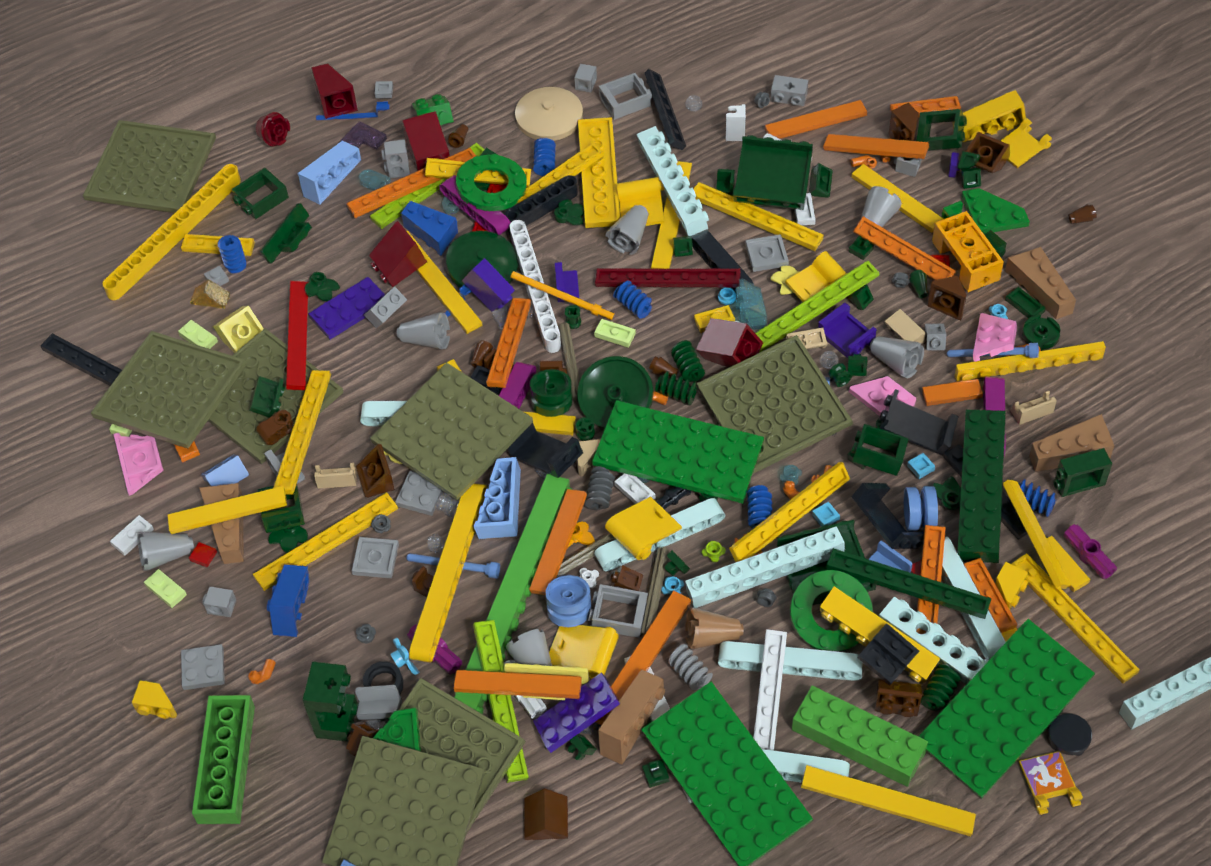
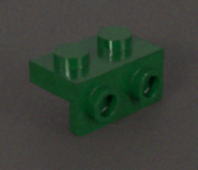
M259 376L249 411L269 418L272 417L274 412H278L281 406L279 397H282L285 386H283L284 379L280 378L278 382Z

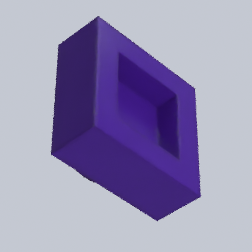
M952 152L949 177L956 178V172L960 171L958 169L959 153Z

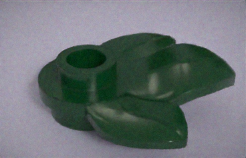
M566 199L561 201L558 208L554 211L555 220L559 223L584 224L581 218L584 214V206L581 204H573L571 200Z
M314 272L309 277V283L305 285V293L308 297L317 295L322 301L331 300L332 291L340 289L339 284L335 280L327 279L322 272Z
M950 476L943 485L939 483L933 484L937 498L941 500L942 505L946 509L956 510L960 507L961 487L953 476Z
M299 525L291 529L286 528L271 532L268 542L269 544L280 543L282 550L288 553L297 547L298 542H306L308 540V533L306 529Z

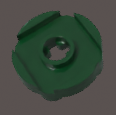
M1037 315L1025 322L1022 336L1027 344L1038 343L1041 351H1043L1044 349L1054 347L1059 342L1061 329L1054 319L1047 317V319L1041 318V315ZM1038 330L1041 332L1045 331V334H1039Z

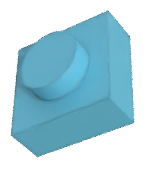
M924 453L907 463L908 468L918 479L935 470V465Z
M829 502L812 511V516L821 526H829L840 520V515Z

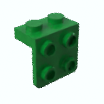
M441 94L433 95L431 99L427 100L420 98L415 100V103H412L417 116L436 111L440 125L454 122L450 103Z

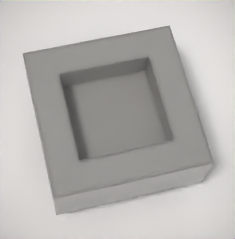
M376 82L375 98H392L393 82Z
M220 266L204 273L205 279L213 290L229 282L228 276Z

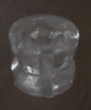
M443 493L436 503V509L440 512L444 511L447 516L452 517L456 513L460 500L452 499L450 495Z

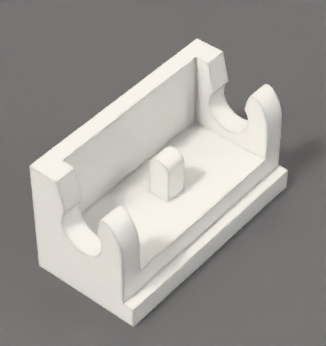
M742 104V106H729L728 111H736V113L726 114V141H742V136H745V104Z

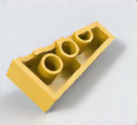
M1014 90L963 112V115L967 118V125L964 126L965 140L962 142L973 140L978 132L993 135L997 134L998 130L1006 128L1008 131L1014 129V126L1020 125L1026 119L1024 103L1017 91Z

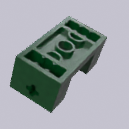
M312 662L302 700L316 738L349 742L348 736L354 730L351 726L355 723L354 718L357 714L359 703H357L354 694L345 693V689L349 687L351 675L348 674L346 665Z

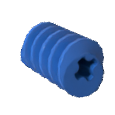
M539 138L534 141L533 170L540 176H545L555 169L556 143L551 139Z
M233 235L220 238L217 244L225 268L230 273L243 271L246 268L247 262L239 238Z
M631 281L624 282L614 291L613 297L617 298L619 302L632 311L634 315H637L639 319L645 318L650 313L652 299L647 297L645 293H642L641 289H637L636 285H632Z
M1026 479L1019 483V486L1029 505L1031 504V509L1035 511L1039 507V514L1046 510V517H1049L1056 503L1055 493L1053 492L1050 496H1047L1048 489L1040 493L1041 486L1034 490L1033 483L1031 482L1028 486H1025Z
M764 485L750 487L747 491L748 524L751 528H755L772 515V494Z

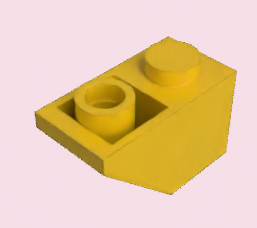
M1005 562L995 584L1010 610L1011 607L1015 608L1020 600L1018 595L1020 591L1024 592L1029 581L1026 580L1028 572Z
M139 681L132 700L137 713L145 716L149 714L157 715L163 719L177 717L172 703L159 683Z

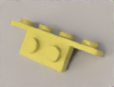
M505 663L504 666L505 673L582 677V684L589 682L587 668ZM523 696V698L565 700V698Z

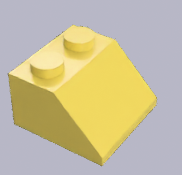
M242 306L213 326L221 340L234 353L264 329L249 306Z

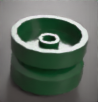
M547 369L538 372L530 380L531 406L535 412L546 417H556L569 411L572 406V383L568 374L556 369Z

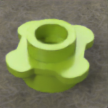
M710 541L706 545V549L702 550V555L709 557L712 562H718L719 557L726 553L725 547H722L717 541Z

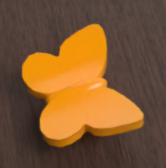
M581 521L576 524L568 548L577 542L588 546L595 542L593 535L588 532L589 525L586 522Z

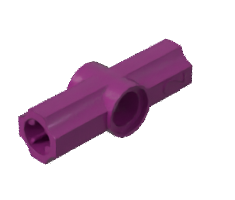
M1078 524L1070 526L1064 532L1063 536L1079 553L1080 560L1085 564H1089L1102 579H1107L1116 572L1117 567L1101 550L1100 543L1095 539H1091Z
M418 624L412 626L410 628L409 633L407 634L408 638L411 641L413 640ZM440 637L432 663L436 662L449 675L455 674L463 664L462 660L448 648L445 641Z

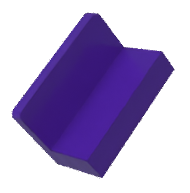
M562 262L555 263L557 289L579 298L577 271H563ZM558 298V302H567Z

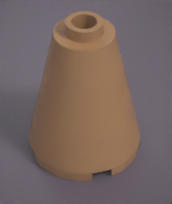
M690 608L687 612L685 631H688L689 638H686V643L689 649H697L721 644L725 641L739 640L740 636L743 635L744 627L743 624H740L739 619L698 608Z

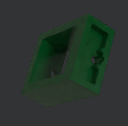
M961 109L920 112L916 141L928 142V151L962 148V141L965 140L964 126L967 125V118L963 115ZM955 121L953 135L930 137L932 123Z
M263 168L232 189L234 203L237 206L240 205L248 216L251 215L255 220L289 198L286 186L266 168ZM264 185L272 191L271 194L254 205L245 199Z
M864 424L862 431H857L854 440L856 442H854L851 451L854 454L852 462L898 476L909 438ZM863 443L894 452L895 455L892 457L862 446Z
M1101 448L1059 461L1053 485L1055 490L1059 491L1061 497L1106 485L1112 467V462L1106 450Z
M297 484L293 495L286 494V500L294 499L295 506L270 512H261L266 533L305 524ZM274 486L258 489V492L273 489Z

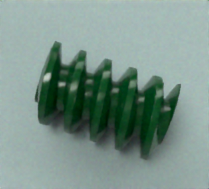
M688 340L677 343L671 350V356L683 380L689 379L690 382H696L705 376V370L700 363V359L697 357L692 343Z
M669 371L661 375L655 385L656 392L660 391L661 394H667L670 398L674 396L675 400L681 399L682 403L688 401V405H692L696 397L697 388L696 382L689 386V379L685 383H682L683 377L681 376L676 380V374H673L670 378Z
M939 664L938 669L935 670L927 685V689L923 692L921 704L929 710H943L946 707L945 703L950 701L949 696L954 694L952 689L957 688L956 683L961 681V677L951 667Z

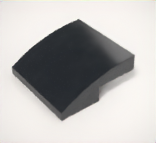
M886 623L857 658L890 686L918 654L919 650Z

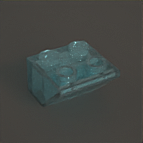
M739 279V287H736L737 299L735 300L737 310L740 309L741 312L739 313V322L747 323L752 330L766 327L767 314L761 288L744 279Z

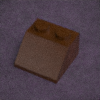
M978 132L965 152L979 154L980 159L974 166L990 173H995L1003 168L1010 157V145Z

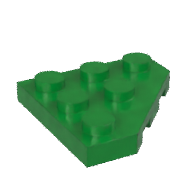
M980 188L962 191L961 196L966 209L983 234L990 230L999 232L1029 226L1030 221L1024 208Z
M411 708L394 711L388 723L377 732L373 739L421 752L418 710Z

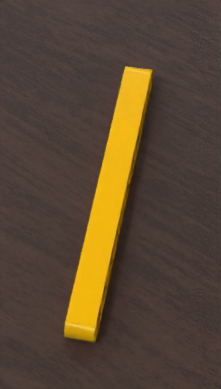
M228 164L224 166L103 281L104 290L110 300L121 298L180 242L185 234H188L224 200L234 187L241 183L236 165Z
M474 483L460 498L411 643L410 660L430 663L433 661L475 533L474 524L478 520L480 507L485 500L486 485Z

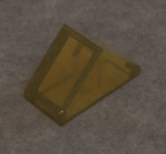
M208 279L195 288L190 303L225 309L230 292Z

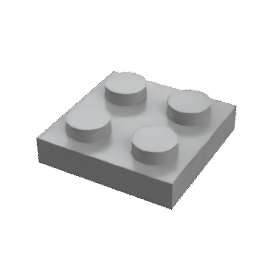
M781 234L746 240L745 245L753 272L789 266Z
M409 471L395 503L398 507L433 516L443 491L416 472Z
M359 537L352 574L392 579L399 547L398 540Z
M222 644L181 650L183 690L225 684L224 648Z

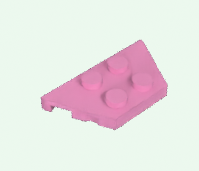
M980 313L973 361H980L979 357L990 354L992 357L1001 352L1013 350L1017 331L1016 321Z
M888 376L849 388L850 394L879 416L883 409L885 410L886 408L884 401L887 395H891L895 389L899 390L897 400L913 407L916 403V397Z
M115 433L113 435L127 491L130 496L164 470L154 437H141L132 434L130 437L120 436V433Z

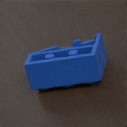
M410 201L401 212L404 227L417 238L424 240L427 246L434 248L440 256H442L458 233L455 217Z
M284 565L282 572L278 573L277 585L273 586L272 598L267 602V611H270L273 635L297 637L296 621L301 620L302 613L298 612L301 603H305L310 582L308 566Z

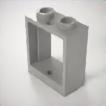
M636 73L599 86V98L614 120L651 106V91L646 89L642 78H639ZM634 89L639 97L620 104L614 98L615 95Z
M600 584L599 591L594 592L593 603L595 604V609L590 610L589 621H592L593 627H611L616 630L617 634L640 638L648 593ZM603 599L637 605L634 623L629 624L599 618Z

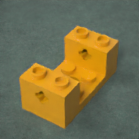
M967 211L935 223L932 242L940 254L951 251L961 265L959 279L967 292L1000 280L1004 261Z

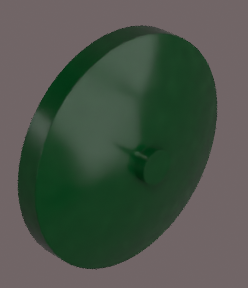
M489 231L468 232L458 237L450 245L446 255V269L452 281L461 288L465 285L462 280L485 258L510 284L513 281L510 278L513 271L517 272L518 268L516 250L507 239Z
M610 356L598 360L585 371L580 379L577 394L580 408L585 417L592 419L595 426L605 429L616 400L650 409L654 390L651 378L641 364L627 357Z

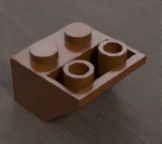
M909 103L891 111L888 132L890 139L915 141L919 113Z
M879 679L875 711L885 715L900 714L904 717H917L922 698L921 684L894 681L889 686L884 680Z

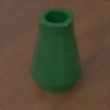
M916 270L909 275V280L918 297L925 298L929 295L927 274L923 270Z

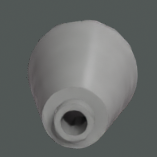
M873 186L868 192L861 218L864 216L883 227L900 209L902 202L895 193L893 196L889 194L888 189Z
M633 206L608 229L606 237L608 236L609 240L607 242L618 252L624 254L626 251L630 252L629 255H632L639 249L649 216L644 206Z
M438 312L402 323L397 328V337L405 343L446 349L450 340V336H447V330H450L448 318L445 313Z
M878 336L870 343L871 353L902 377H912L917 372L915 369L917 364L921 365L923 361L924 347L919 342Z
M143 531L137 533V539H140L141 542L138 545L141 565L144 566L143 571L151 570L191 553L190 549H194L192 537L189 538L188 534Z
M534 629L517 636L519 639L517 642L513 643L511 640L506 645L508 653L516 663L552 666L543 629L541 631Z

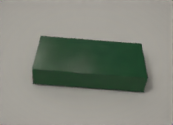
M1020 287L1014 289L1005 298V301L1028 319L1033 316L1042 315L1046 310L1042 304Z

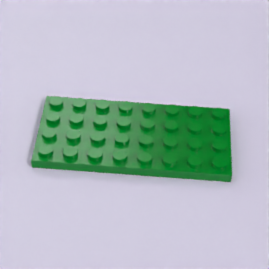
M616 400L592 462L593 466L604 467L609 470L743 504L764 443V437Z
M1027 619L918 737L928 741L926 751L982 799L1095 676V672L1030 619Z
M712 681L642 728V732L738 866L752 865L813 821L812 816Z

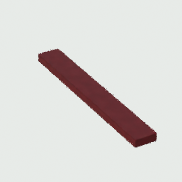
M597 268L595 286L618 287L626 281H631L632 285H636V287L739 288L741 270Z

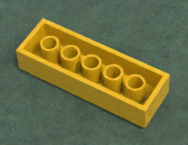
M835 586L820 606V612H822V617L830 623L833 621L838 623L841 631L847 635L850 633L857 636L856 641L865 647L886 623L889 624ZM890 625L919 650L905 670L909 672L908 676L917 683L920 681L925 683L940 658Z

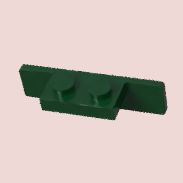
M301 203L296 204L260 250L268 263H273L281 252H294L311 230L312 226L309 222H305L309 214Z

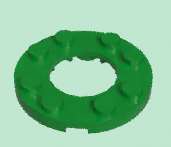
M498 154L473 157L460 167L456 176V189L461 199L467 204L471 203L477 209L484 211H500L516 205L518 200L525 195L527 178L521 166L515 161ZM492 170L495 172L496 170L501 175H506L509 184L500 192L487 193L476 187L474 179L483 171Z
M835 570L814 573L801 582L792 596L790 618L794 630L800 638L816 650L842 652L859 643L856 641L857 636L852 633L847 635L840 629L836 631L825 630L815 622L812 615V604L818 595L831 591L835 586L873 612L868 592L857 579L847 573Z

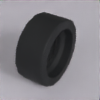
M387 661L377 662L365 671L363 676L364 687H372L371 682L377 675L388 673L395 677L394 685L399 695L401 694L404 681L400 669L395 664Z

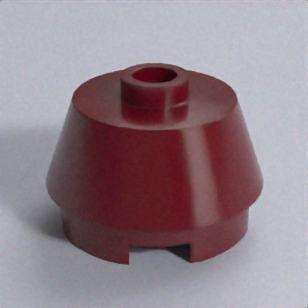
M272 112L258 119L256 133L262 141L269 146L282 145L287 141L285 138L288 131H290V123L287 118H284L278 112Z

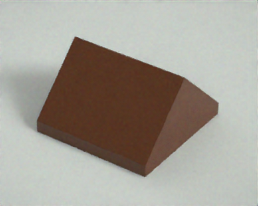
M958 275L932 281L927 306L961 321L967 295Z
M378 444L356 466L364 495L367 498L395 490L382 444Z
M545 788L525 797L524 839H568V797Z

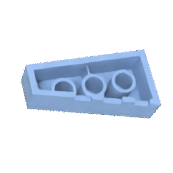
M341 141L300 171L298 177L303 197L320 205L361 161L359 148Z
M516 457L499 458L496 460L490 477L489 488L486 489L484 495L485 500L480 507L478 520L474 524V529L479 539L514 537L518 535L521 469Z

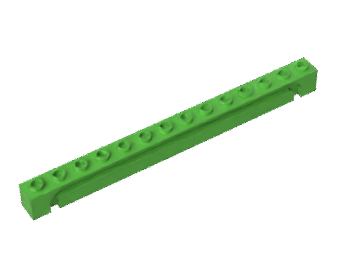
M550 474L546 475L486 621L494 620L503 663L506 645L512 640L511 635L513 631H516L518 628V618L525 611L526 598L531 596L529 589L567 489L572 490L569 479L556 478ZM477 644L466 671H483ZM456 692L454 697L482 715L484 710L483 704L489 700L488 694Z

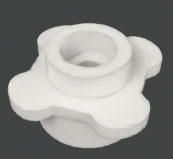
M586 568L580 569V578L584 579L590 588L595 587L599 572L597 570L590 571Z

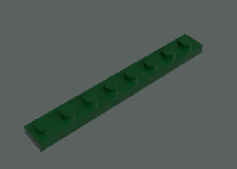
M834 548L827 563L826 569L841 571L854 578L982 619L986 618L992 599Z

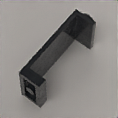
M897 389L891 395L888 394L884 401L886 408L885 410L883 409L879 417L881 421L879 429L909 438V442L943 456L951 446L959 416L952 413L947 420H943L897 400L899 392Z
M533 423L507 449L511 458L516 457L518 461L556 478H559L583 454L578 439L572 437L567 443H564L536 431Z
M862 483L851 497L892 549H916L923 544L924 532H907L882 501L890 487L886 483Z

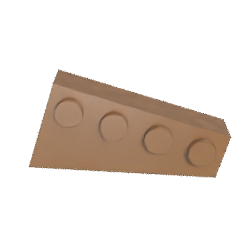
M1041 247L1008 258L1005 272L1009 276L1012 275L1020 286L1023 285L1029 291V295L1037 298L1040 304L1055 319L1073 314L1076 299Z
M1101 414L1032 443L1029 457L1035 472L1058 468L1061 459L1104 448L1109 458H1111L1114 443Z
M239 483L200 488L205 505L243 496ZM243 517L211 524L223 563L244 562Z
M641 669L619 700L620 704L612 710L598 730L600 755L623 765L642 728H644L658 701L665 694L664 680Z

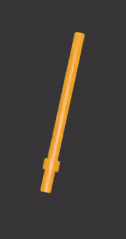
M515 271L511 274L510 278L589 310L593 315H601L610 320L613 319L615 313L601 308L602 306L596 303L593 305Z

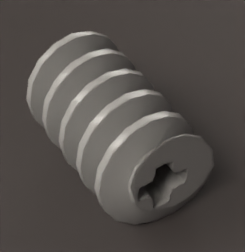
M682 644L671 654L669 664L674 667V670L679 673V676L684 679L685 683L689 684L691 690H698L710 682L713 674L708 673L707 667L702 668L703 662H697V655L692 656L693 651L687 650V644Z

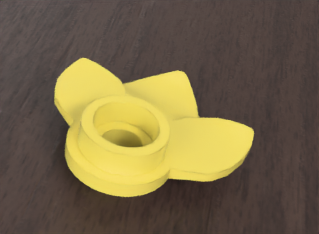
M781 266V271L775 272L770 280L781 284V295L792 294L794 292L785 281L800 271L791 266Z

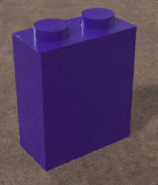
M485 258L462 280L491 312L496 308L500 311L513 298L511 294L515 291Z

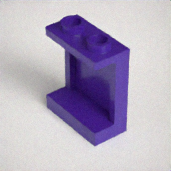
M843 303L818 322V328H824L826 341L846 358L853 356V354H860L876 338L877 329L872 327L869 330L850 314V306L847 303Z

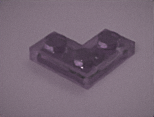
M359 121L338 143L344 141L357 148L364 143L377 150L387 140V136L385 133Z

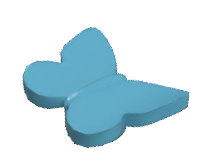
M398 638L393 639L397 650L390 655L397 667L400 668L406 664L414 675L420 673L409 660L408 650L403 645L401 646Z

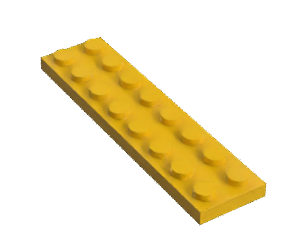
M612 117L578 120L580 151L594 142L604 152L602 158L581 171L585 228L613 226L620 219Z

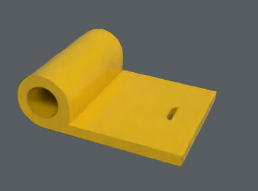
M659 177L617 183L621 217L633 206L642 205L649 213L646 226L664 223L661 191L664 190V187Z
M824 251L816 257L812 265L787 279L785 283L804 302L847 273L827 251Z
M649 497L612 516L606 522L605 529L637 560H644L651 554L653 544L681 530L682 526L652 497Z
M559 626L549 651L552 666L587 668L591 679L601 672L605 675L619 635L611 627Z

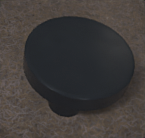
M1065 713L1058 715L1048 729L1050 746L1053 750L1063 754L1080 756L1091 743V727L1085 719L1076 714Z

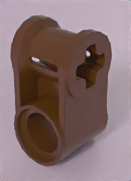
M286 410L278 411L275 415L257 426L256 432L267 445H274L292 432L294 423L290 412Z

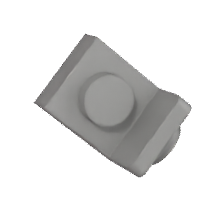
M925 324L927 350H945L946 331L944 324Z

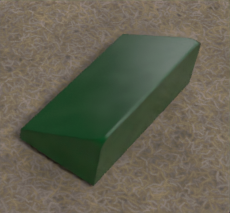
M818 163L811 170L809 185L811 196L830 197L832 169Z

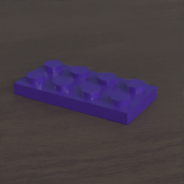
M367 277L308 313L309 318L331 340L366 318L364 314L385 294Z
M601 672L581 687L580 699L565 698V700L560 701L533 722L546 748L552 753L617 707L620 702L606 677Z

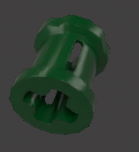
M569 305L565 308V323L569 324L570 329H577L582 323L579 317L581 310L576 305Z

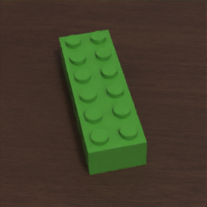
M813 685L795 714L792 723V731L906 787L909 786L928 746V741Z
M250 695L208 696L192 810L197 824H240L255 710Z

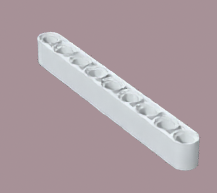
M514 220L510 223V235L513 247L517 253L521 273L544 284L526 225L522 220ZM525 284L546 351L555 353L561 348V340L548 294Z

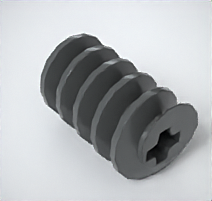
M598 466L591 470L587 497L584 503L588 509L600 510L609 508L615 477L608 469Z

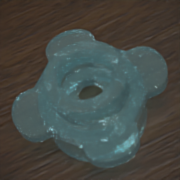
M787 465L784 467L783 474L780 475V480L783 482L793 481L797 485L799 482L798 478L802 475V470L794 465Z

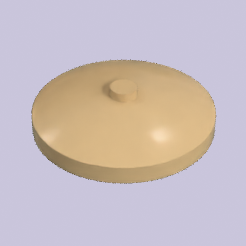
M543 87L527 93L520 99L515 109V118L518 128L528 137L536 140L548 138L555 141L571 135L578 129V120L583 119V108L578 97L572 92L558 87Z

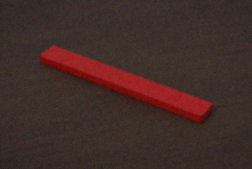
M290 281L286 390H305L308 296L305 293V285L308 282Z

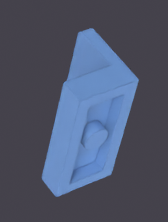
M233 454L202 473L201 476L210 486L238 483L249 476V473L239 456Z
M883 541L878 543L877 551L869 560L911 573V561Z

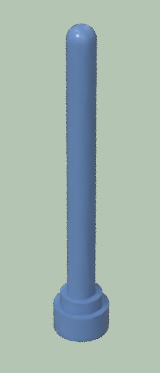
M1029 343L1025 347H1014L1013 350L1001 352L995 356L1026 355L1030 358H1038L1039 346L1038 343ZM974 349L948 350L947 356L973 357Z
M411 553L406 556V559L411 562L437 566L440 560L437 557ZM465 562L463 570L482 572L488 575L489 578L498 579L500 563L491 562L483 565Z

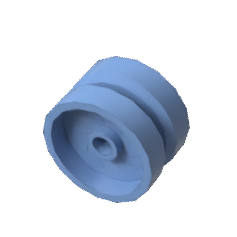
M923 486L920 494L916 487H905L903 504L906 530L918 531L921 523L924 529L925 525L937 526L938 502L935 487Z
M566 575L560 576L548 584L545 590L548 617L553 623L562 627H576L589 619L590 610L592 609L590 587L584 579L578 576Z

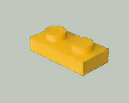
M729 305L694 315V320L700 333L705 331L711 318L735 322V317Z

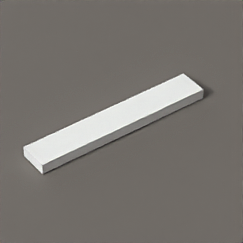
M766 630L754 739L760 748L773 751L787 632Z

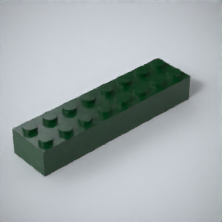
M966 409L958 555L963 562L981 558L984 563H999L1006 411Z

